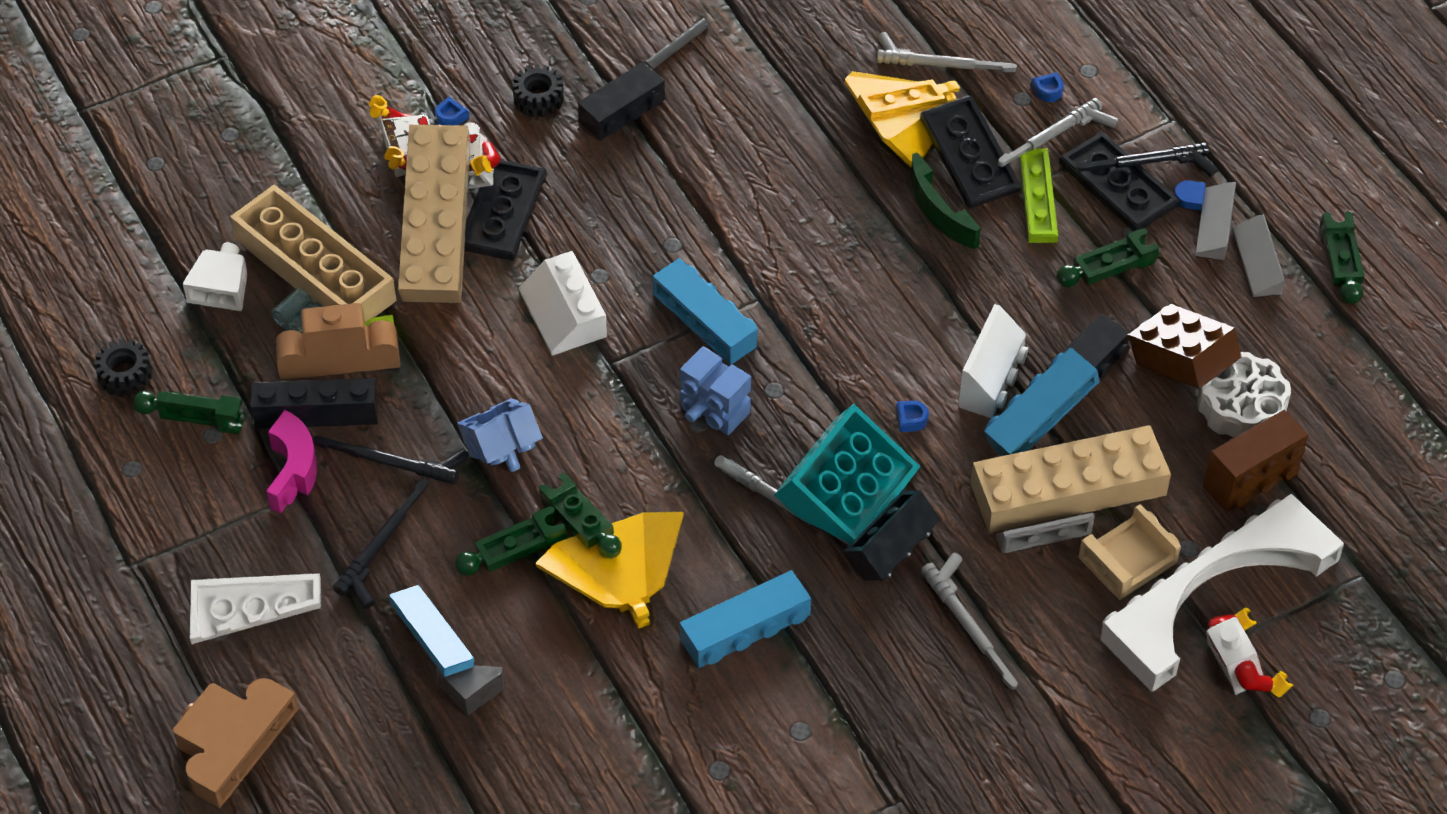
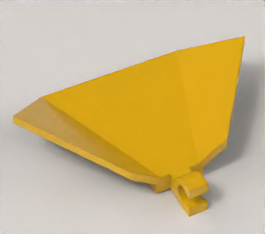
M851 72L844 82L882 141L910 167L912 165V154L918 152L924 158L933 145L928 132L919 118L920 113L956 100L957 97L953 92L957 93L960 90L955 80L936 85L933 79L919 82L860 72Z
M645 512L611 523L614 528L613 535L619 537L622 542L621 553L616 558L607 559L602 557L597 550L598 544L588 549L574 536L556 542L536 562V567L603 607L618 608L620 612L630 610L638 629L650 625L648 619L650 615L645 604L649 603L650 597L665 585L684 512Z

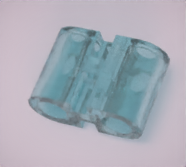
M295 288L271 310V315L285 330L290 329L302 333L301 310L324 306L318 301L314 303L312 297L301 288Z

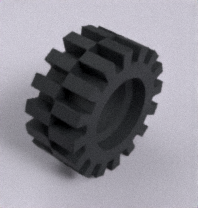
M534 65V69L531 70L530 66L525 67V73L520 70L518 77L515 76L513 79L514 104L517 105L519 111L523 110L525 115L528 116L532 112L533 117H538V113H542V117H546L547 111L553 114L556 112V108H561V102H564L563 80L560 73L557 74V70L554 68L549 71V66L544 65L543 69H539V65ZM536 88L548 90L541 94L529 92Z
M119 339V344L115 345L114 341L109 342L110 348L105 346L100 348L101 353L97 352L94 367L103 390L107 389V392L111 395L116 391L117 396L123 397V392L126 391L128 396L133 395L132 390L134 389L138 393L142 391L141 384L147 387L149 384L148 378L152 379V366L146 348H143L141 343L138 342L135 345V341L129 339L128 344H125L124 339ZM122 363L134 364L130 370L125 372L112 371L113 368Z

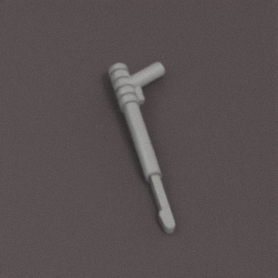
M886 32L880 33L877 37L885 50L878 49L877 63L884 62V64L892 63L895 65L900 63V65L907 64V66L924 65L972 70L980 68L1002 70V72H1015L1017 65L1014 63L914 54L909 49H897Z
M1093 98L1070 112L1065 118L1027 140L1023 146L1010 154L1005 153L999 158L998 166L1003 167L1029 150L1033 151L1073 125L1076 126L1080 123L1083 126L1092 120L1115 129L1118 118L1100 112L1102 103L1099 99Z
M720 455L715 459V466L721 469L724 474L792 513L774 496L777 489L762 481V478L757 475L755 476L754 473Z
M952 553L940 571L933 563L926 564L921 569V574L932 589L935 590L941 601L946 603L981 652L988 656L1003 676L1002 681L1011 690H1015L1018 684L1016 679L993 650L994 646L956 597L957 587L950 577L963 561L962 557L957 553Z

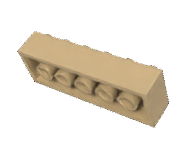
M409 124L398 286L402 302L461 303L471 144L468 126Z
M275 184L230 216L234 239L318 307L360 303L362 304L364 321L366 323L397 301L394 278Z
M1151 425L973 462L970 484L988 533H994L1166 496L1171 473Z

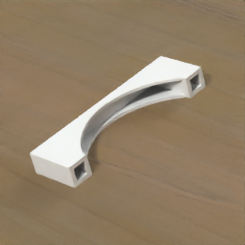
M1292 494L1283 500L1277 499L1269 505L1264 513L1259 516L1253 515L1242 528L1236 532L1234 530L1228 532L1221 542L1213 548L1211 546L1206 547L1201 551L1197 559L1189 564L1185 562L1180 565L1174 574L1166 580L1163 578L1158 580L1146 594L1133 597L1127 606L1118 613L1116 611L1110 613L1103 620L1100 640L1153 692L1177 674L1180 658L1174 651L1173 622L1183 602L1202 583L1226 571L1256 565L1293 567L1310 571L1317 577L1339 561L1344 543Z

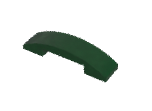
M918 152L912 154L911 184L914 196L924 214L941 232L954 241L971 249L978 248L981 228L965 209L958 213L952 211L932 187L933 170Z

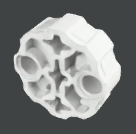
M1241 352L1242 358L1199 389L1197 398L1198 411L1204 414L1208 426L1219 435L1226 434L1235 438L1285 409L1287 411L1291 396L1290 382L1284 379L1280 373V367L1270 359L1255 357L1249 352Z

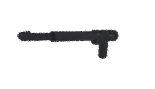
M1206 143L1171 147L1170 149L1119 156L1110 160L1083 161L1076 165L1075 170L1077 172L1172 160L1179 161L1180 164L1192 162L1209 177H1213L1217 173L1218 168L1205 158L1209 153L1208 145Z
M321 436L313 437L314 445L323 449L332 448L351 453L355 457L414 472L419 476L440 480L452 485L456 484L459 477V471L454 468L469 459V454L464 448L442 462L432 459L417 461L361 445L354 446Z
M423 478L414 486V492L402 507L395 510L361 554L355 557L334 583L333 590L338 595L345 596L352 589L364 609H368L375 604L374 599L363 584L364 579L370 573L368 564L406 518L405 514L428 487V479Z

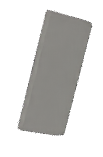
M1236 182L1205 188L1195 256L1225 260Z
M1264 214L1233 226V235L1252 296L1260 297L1282 294L1285 280Z
M1088 513L997 533L996 539L1001 552L1008 553L1082 537L1092 533L1095 516L1094 513Z

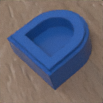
M1057 72L1031 79V87L1040 100L1055 102L1062 97L1064 84Z
M450 96L435 108V119L438 125L459 126L469 118V110Z
M1190 180L1180 182L1176 186L1174 193L1180 200L1179 206L1201 211L1206 183Z
M898 401L896 403L900 432L919 431L926 427L929 411L923 403L919 401Z

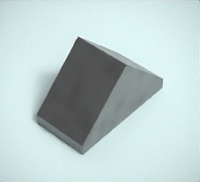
M474 666L446 677L443 676L438 668L436 669L439 687L467 716L504 690L502 667Z

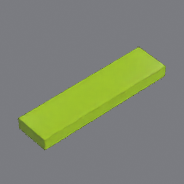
M1036 148L1033 151L1029 150L1019 157L1028 243H1057L1058 229L1048 148Z

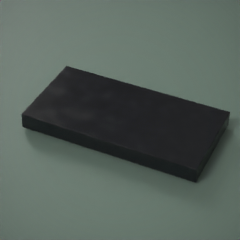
M972 95L920 113L919 118L968 209L1020 192L1022 186L1010 164L1008 163L1003 167L998 166V160L1004 153Z
M1103 131L1060 157L1059 164L1133 231L1147 227L1179 206L1180 200L1141 165L1077 172L1075 170L1076 165L1083 161L1096 162L1129 155Z
M501 160L493 168V186L479 188L467 217L464 251L514 261L546 179V168Z

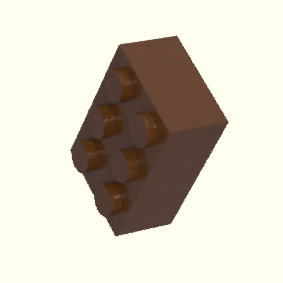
M1172 304L1162 308L1159 313L1140 324L1138 328L1128 334L1137 365L1198 389L1242 358L1235 327Z
M1285 409L1211 451L1203 484L1204 489L1225 512L1235 507L1241 508L1245 506L1252 497L1259 493L1265 494L1269 492L1276 483L1283 479L1289 480L1299 472L1308 434Z

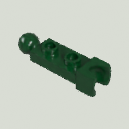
M1346 211L1344 215L1345 220L1343 222H1336L1332 219L1329 212H1324L1320 221V233L1322 242L1325 244L1333 285H1342L1340 297L1344 302L1349 304L1358 303L1363 297V288L1360 284H1363L1365 276L1354 231L1353 215L1350 211Z
M1140 229L1127 234V238L1074 257V266L1064 265L1060 267L1056 277L1058 283L1067 288L1075 286L1081 277L1087 285L1135 267L1141 269L1154 264L1159 256V246L1157 244L1145 245V236L1148 231Z
M141 391L133 398V407L140 414H150L157 410L160 419L216 426L219 432L239 434L246 416L244 411L239 410L243 400L233 396L221 395L220 399H213L209 396L199 397L185 395L180 392L159 391L156 398L152 392Z
M559 474V480L563 484L558 489H551L546 484L540 485L539 495L542 504L546 508L553 507L555 510L554 515L588 549L598 544L597 550L602 557L607 559L616 558L621 553L622 542L619 537L613 535V525L577 489L576 484L567 474Z
M547 507L533 513L532 518L476 541L475 550L477 553L470 551L460 553L455 560V568L461 575L470 576L478 571L479 565L484 563L488 572H491L544 548L549 550L556 542L567 539L565 525H555V510L553 507Z

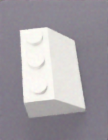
M573 251L544 260L519 287V292L551 356L607 337L606 314Z
M994 304L963 368L958 405L959 408L989 418H993L997 408L1002 409L1008 395V392H1006L1007 386L1013 387L1018 374L1016 367L1018 363L1023 365L1028 353V347L1024 346L1026 333L999 305Z

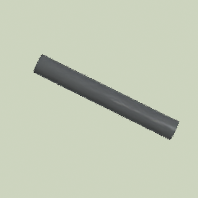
M702 18L644 63L653 70L709 28V22Z

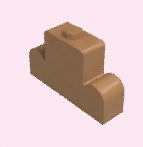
M360 303L302 309V333L295 330L284 331L278 334L275 341L280 381L401 367L395 325L389 321L380 320L365 326L363 308Z
M264 678L253 681L246 690V700L214 683L209 684L198 699L186 707L182 718L173 728L178 748L192 756L186 764V773L192 792L219 809L299 710L295 693L270 679Z

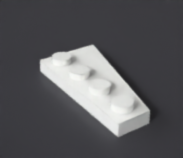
M320 573L191 580V644L321 608Z

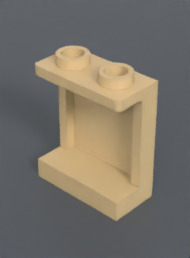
M1139 504L1134 508L1133 516L1099 539H1096L1092 534L1081 541L1078 558L1120 601L1177 564L1181 546L1176 536L1170 532L1168 533L1159 524L1156 516Z

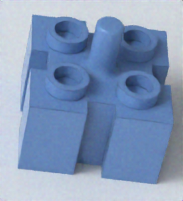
M704 346L680 368V384L682 387L680 391V406L686 411L685 417L688 421L694 422L703 415L707 424L712 429L720 430L729 436L751 413V398L747 396L751 391V376L733 364L728 367L722 363L720 356Z
M512 398L491 407L490 410L482 414H475L457 423L470 457L480 458V461L487 464L490 463L491 465L505 461L510 472L520 469V464L514 450L517 449L519 453L528 451L536 446V441L543 439L530 404L519 403L518 400Z

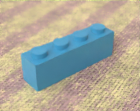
M679 258L653 275V295L729 365L757 348L758 328L754 321L743 316L735 304L722 297L716 287L700 277L692 265L688 266Z
M1071 347L1065 353L1058 354L1051 362V367L1043 374L1036 375L1030 382L1029 388L1022 395L1014 396L1008 403L1007 409L1000 416L996 415L989 420L984 430L987 442L1002 456L1029 451L1100 382L1098 370Z
M790 570L680 622V641L698 668L707 664H715L724 656L734 651L745 650L757 640L764 637H772L779 630L791 624L796 625L803 622L810 616L811 597L794 572Z

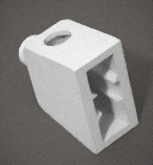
M226 242L222 245L220 252L213 250L202 251L183 282L187 303L242 311L247 269L244 257L238 254L239 248L237 245Z

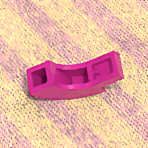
M284 410L268 432L272 450L280 453L287 459L284 468L266 491L270 509L280 514L287 504H291L295 500L298 491L309 495L317 476V461L311 434L298 417Z

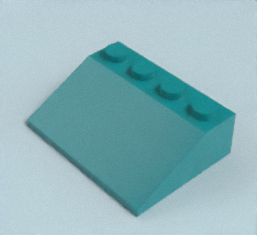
M853 403L834 419L774 496L795 516L851 544L901 493L921 466Z

